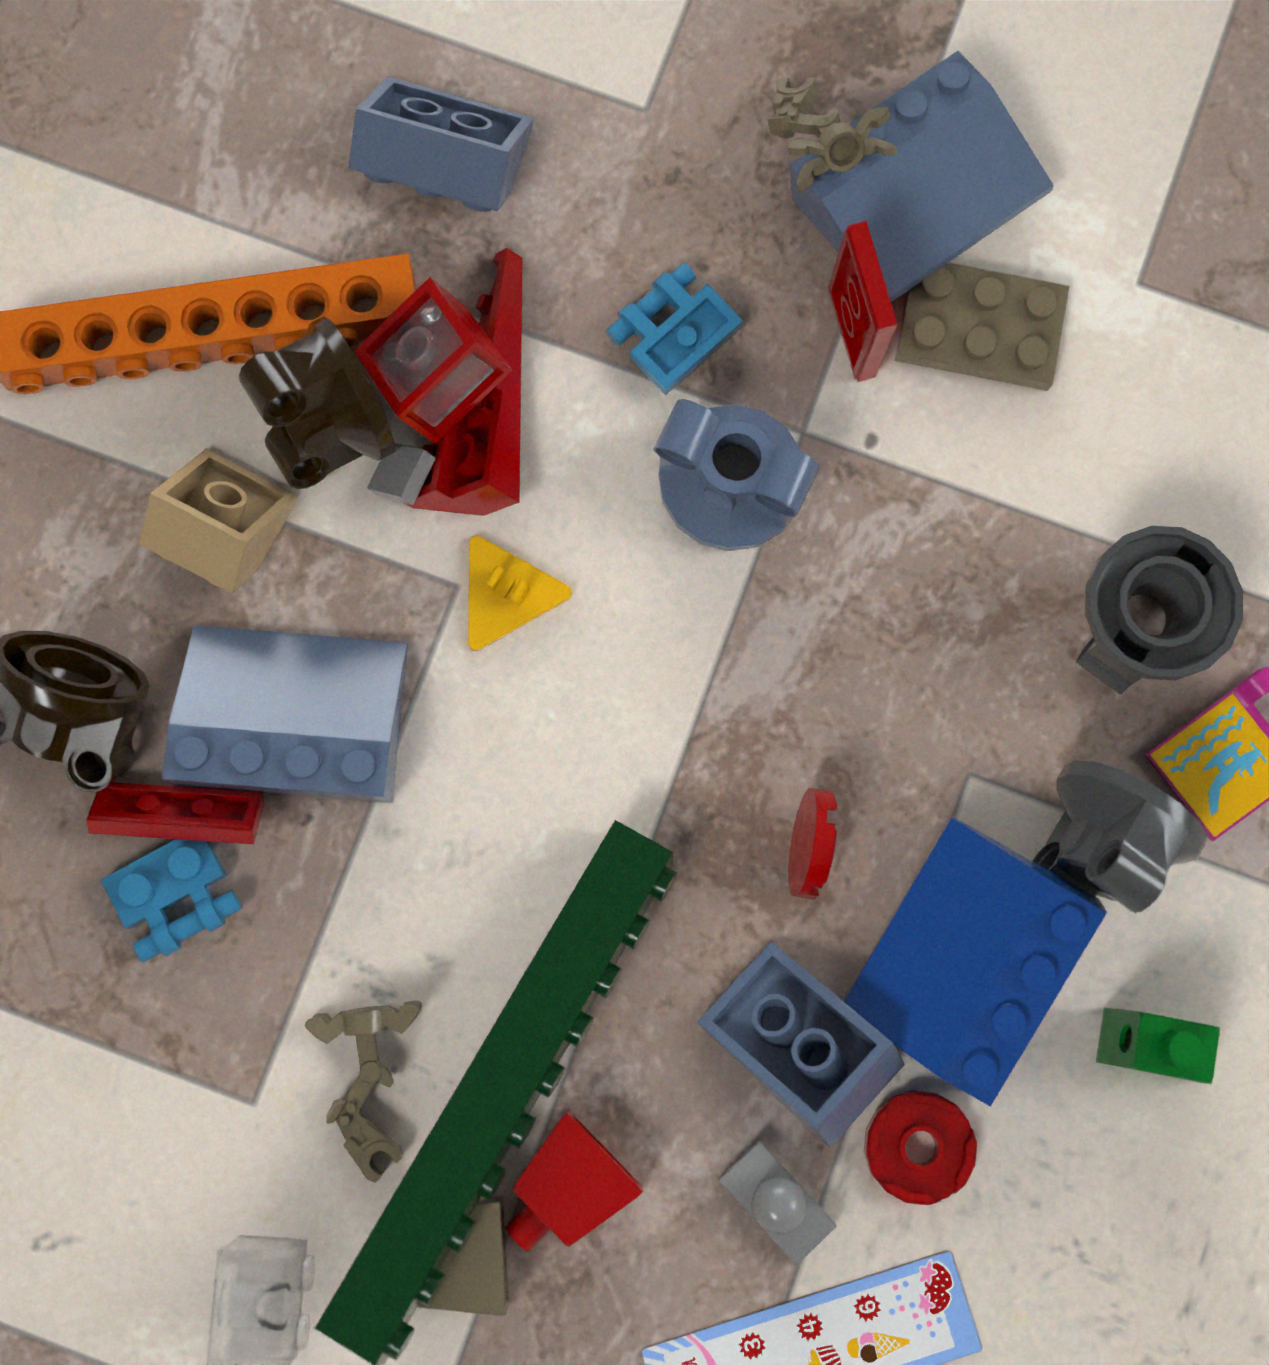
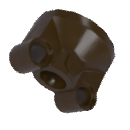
M325 316L309 324L306 337L277 351L257 354L242 366L239 373V381L267 425L272 426L266 435L265 446L292 488L306 489L315 486L330 472L363 455L379 461L396 451L387 419L371 384L344 337L333 322Z
M18 631L2 635L0 638V713L4 717L6 724L0 721V746L11 740L20 749L33 756L64 763L67 777L74 786L87 792L100 791L126 772L134 761L132 739L150 688L146 675L126 657L105 646L76 636L50 631ZM94 752L103 758L106 768L97 762Z

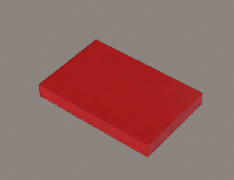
M866 220L847 226L828 286L854 379H857V382L876 377L898 325Z

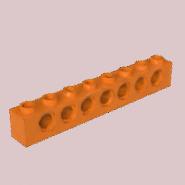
M406 253L0 311V383L8 391L17 394H35L43 391L46 385L65 383L68 386L84 387L96 383L97 378L117 375L122 379H139L148 376L150 370L170 368L178 372H188L201 368L202 363L220 360L227 364H243L257 354L277 351L306 337L309 324L324 316L333 322L349 347L352 348L359 344V340H365L417 290L415 272L410 255ZM368 297L377 300L374 308L368 312L358 313L352 310L354 304L362 298ZM321 305L325 307L323 313L314 320H303L300 318L302 312L309 306ZM262 312L272 314L270 321L263 327H249L250 320L256 314ZM205 321H219L218 327L211 334L197 335L199 326ZM157 327L166 328L164 336L159 341L145 343V338L152 329ZM103 335H113L112 342L107 348L99 351L93 350L94 343L98 338ZM60 342L59 349L53 356L41 358V353L48 344Z

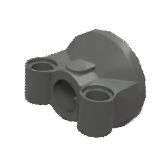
M1149 526L1122 536L1097 559L1086 583L1085 616L1093 637L1077 658L1076 663L1118 694H1122L1130 685L1142 678L1176 681L1210 668L1231 648L1243 622V589L1232 562L1211 540L1183 527ZM1147 595L1156 599L1163 607L1165 626L1161 634L1149 635L1143 632L1133 621L1128 609V602L1131 597Z
M1075 760L1065 765L1057 778L1056 790L1065 811L1048 841L1032 861L1093 896H1101L1117 901L1129 911L1138 913L1147 909L1158 898L1166 883V875L1171 865L1184 864L1198 859L1205 846L1207 834L1199 820L1181 803L1154 785L1128 772L1108 765Z

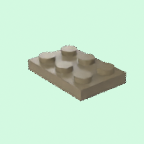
M947 263L908 290L895 361L1048 391L1053 385L1070 286Z

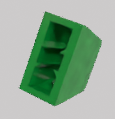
M1104 1008L1096 1063L1212 1084L1220 1027L1139 1011ZM1131 1027L1132 1042L1126 1052L1125 1036L1127 1030Z

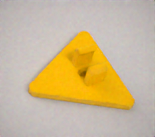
M479 535L470 538L468 645L471 650L480 651L572 597V590L568 585Z

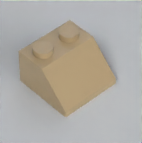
M206 448L150 493L139 545L233 594L261 566L294 508L298 496Z

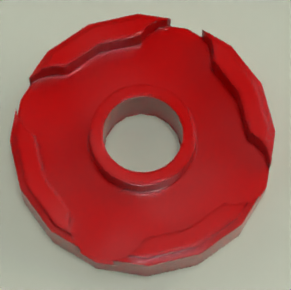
M911 1090L890 1097L875 1110L865 1130L864 1154L870 1173L883 1190L905 1203L931 1205L941 1202L940 1200L957 1193L966 1185L975 1167L977 1141L969 1120L957 1104L934 1092ZM918 1131L928 1132L935 1143L933 1156L923 1163L912 1162L905 1150L907 1139Z

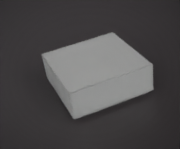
M394 443L396 451L380 460L367 489L379 497L413 505L436 458L424 449Z

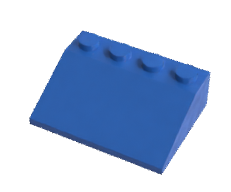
M951 816L845 997L844 1002L893 1042L895 1046L928 1070L991 1107L1107 914V911L1097 897Z

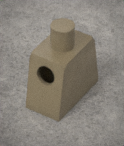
M494 1196L490 1200H479L470 1218L477 1221L470 1238L459 1253L452 1249L450 1250L439 1269L446 1274L440 1290L428 1307L420 1302L419 1308L496 1316L507 1314L509 1291L503 1196Z

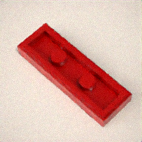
M111 782L108 786L96 792L86 822L89 834L254 844L264 809L263 792Z

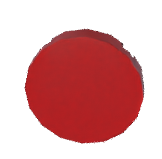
M808 788L800 802L793 827L789 853L788 880L792 896L815 900L819 896V889L817 888H822L823 884L828 880L837 837L835 823L827 822V810L836 811L837 802L832 791Z

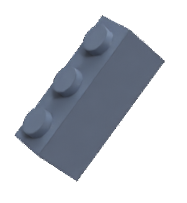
M387 77L356 108L348 169L362 172L366 178L374 182H397L414 187V190L423 196H446L463 201L466 207L475 211H499L512 192L533 127L534 118Z

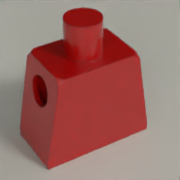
M568 1109L512 1187L513 1191L522 1199L526 1206L505 1226V1230L526 1252H529L550 1230L569 1247L635 1200L643 1192V1186Z

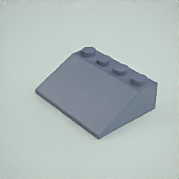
M956 51L874 107H889L891 116L879 128H872L867 138L873 137L896 145L897 155H882L878 152L872 155H863L862 160L853 169L845 172H836L829 169L824 174L814 177L813 183L802 192H798L796 186L798 175L804 163L820 155L808 153L807 156H801L789 164L792 201L838 252L847 226L867 220L891 302L1053 191V183L992 85L959 51ZM862 116L851 122L850 125L855 128Z
M194 625L168 724L162 779L177 786L392 803L408 643Z

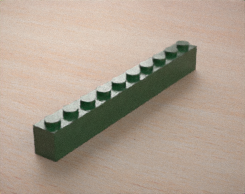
M616 820L613 822L316 1324V1330L372 1365H384L388 1357L397 1361L402 1355L415 1331V1328L408 1323L421 1302L428 1307L437 1295L446 1277V1274L439 1270L451 1249L459 1253L467 1243L477 1223L470 1216L481 1196L490 1200L495 1194L507 1169L500 1166L511 1145L519 1149L525 1142L536 1121V1118L529 1114L540 1094L549 1098L555 1090L565 1071V1067L560 1065L559 1061L569 1044L578 1047L588 1033L594 1017L587 1013L598 994L607 998L614 988L622 972V968L617 966L616 963L626 946L634 950L641 941L650 923V920L643 916L654 898L662 902L671 889L677 876V872L671 869L673 866V852Z

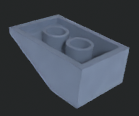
M772 941L697 1022L781 1104L830 1148L905 1065L893 1042Z

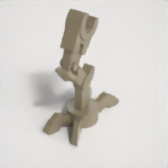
M814 76L808 77L804 85L798 88H791L789 78H783L778 82L772 103L775 117L767 119L770 133L785 139L793 137L795 133L816 135L819 138L818 141L797 138L787 145L789 154L793 156H807L808 153L820 155L804 163L796 182L798 192L804 191L813 183L814 177L824 174L829 169L836 172H845L853 169L862 160L863 155H872L877 152L882 155L898 154L896 145L873 137L867 138L872 128H879L890 118L889 107H878L866 111L856 127L853 128L850 124L840 121L837 108H832L826 115L807 114L819 99Z
M418 1000L405 1002L400 1009L392 1005L341 1011L333 1019H331L328 1013H317L305 1023L306 1029L315 1038L326 1044L342 1032H344L345 1036L356 1037L360 1074L346 1097L333 1101L326 1115V1123L337 1122L346 1140L343 1146L367 1180L374 1183L382 1176L381 1171L373 1163L372 1157L374 1153L386 1152L396 1163L404 1155L401 1146L395 1140L391 1139L361 1113V1107L376 1081L386 1087H391L394 1083L389 1069L379 1061L375 1033L391 1028L403 1034L416 1019L422 1008V1003Z

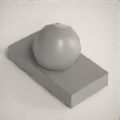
M759 1140L718 1178L723 1186L796 1266L837 1227Z

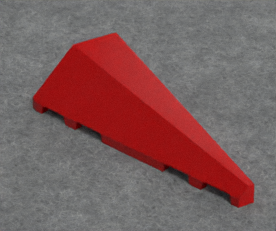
M509 248L495 253L493 262L498 266L496 279L490 295L480 294L475 308L482 313L479 325L510 366L512 372L436 444L423 445L422 449L436 459L413 505L406 504L411 508L485 516L520 503L523 258Z

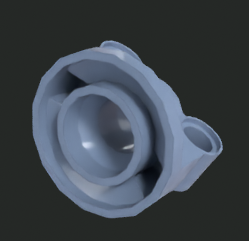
M678 399L653 448L654 452L660 457L658 476L662 503L677 528L701 545L725 551L756 548L781 534L792 518L797 516L820 469L819 464L813 458L801 451L784 425L764 411L737 404L706 408L690 400ZM734 444L746 447L755 454L760 466L754 475L745 480L734 481L727 479L718 473L713 464L712 455L715 451L725 445Z

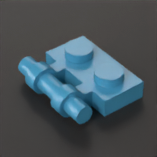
M685 263L679 265L670 274L667 272L662 273L652 282L653 289L636 304L629 302L617 313L619 319L605 330L608 337L617 346H620L632 334L641 340L630 351V359L664 395H667L727 342L743 325V320L708 284L693 297L685 290L696 279L693 270ZM665 305L672 306L676 312L659 327H656L650 319Z
M175 839L101 879L124 928L131 929L144 921H147L150 927L151 934L133 943L135 952L142 962H146L160 953L164 956L172 954L182 948V941L204 929H207L209 932L214 931L226 924L224 918L242 909L241 902L233 890L214 898L209 886L228 875L211 842ZM191 896L195 910L170 922L165 910Z

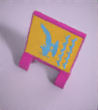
M1267 666L1252 673L1230 692L1144 754L1184 807L1199 820L1211 841H1215L1269 801V724L1254 706L1255 701L1269 693V668Z

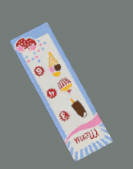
M946 1251L642 1350L645 1365H940L980 1352L982 1346L952 1253Z

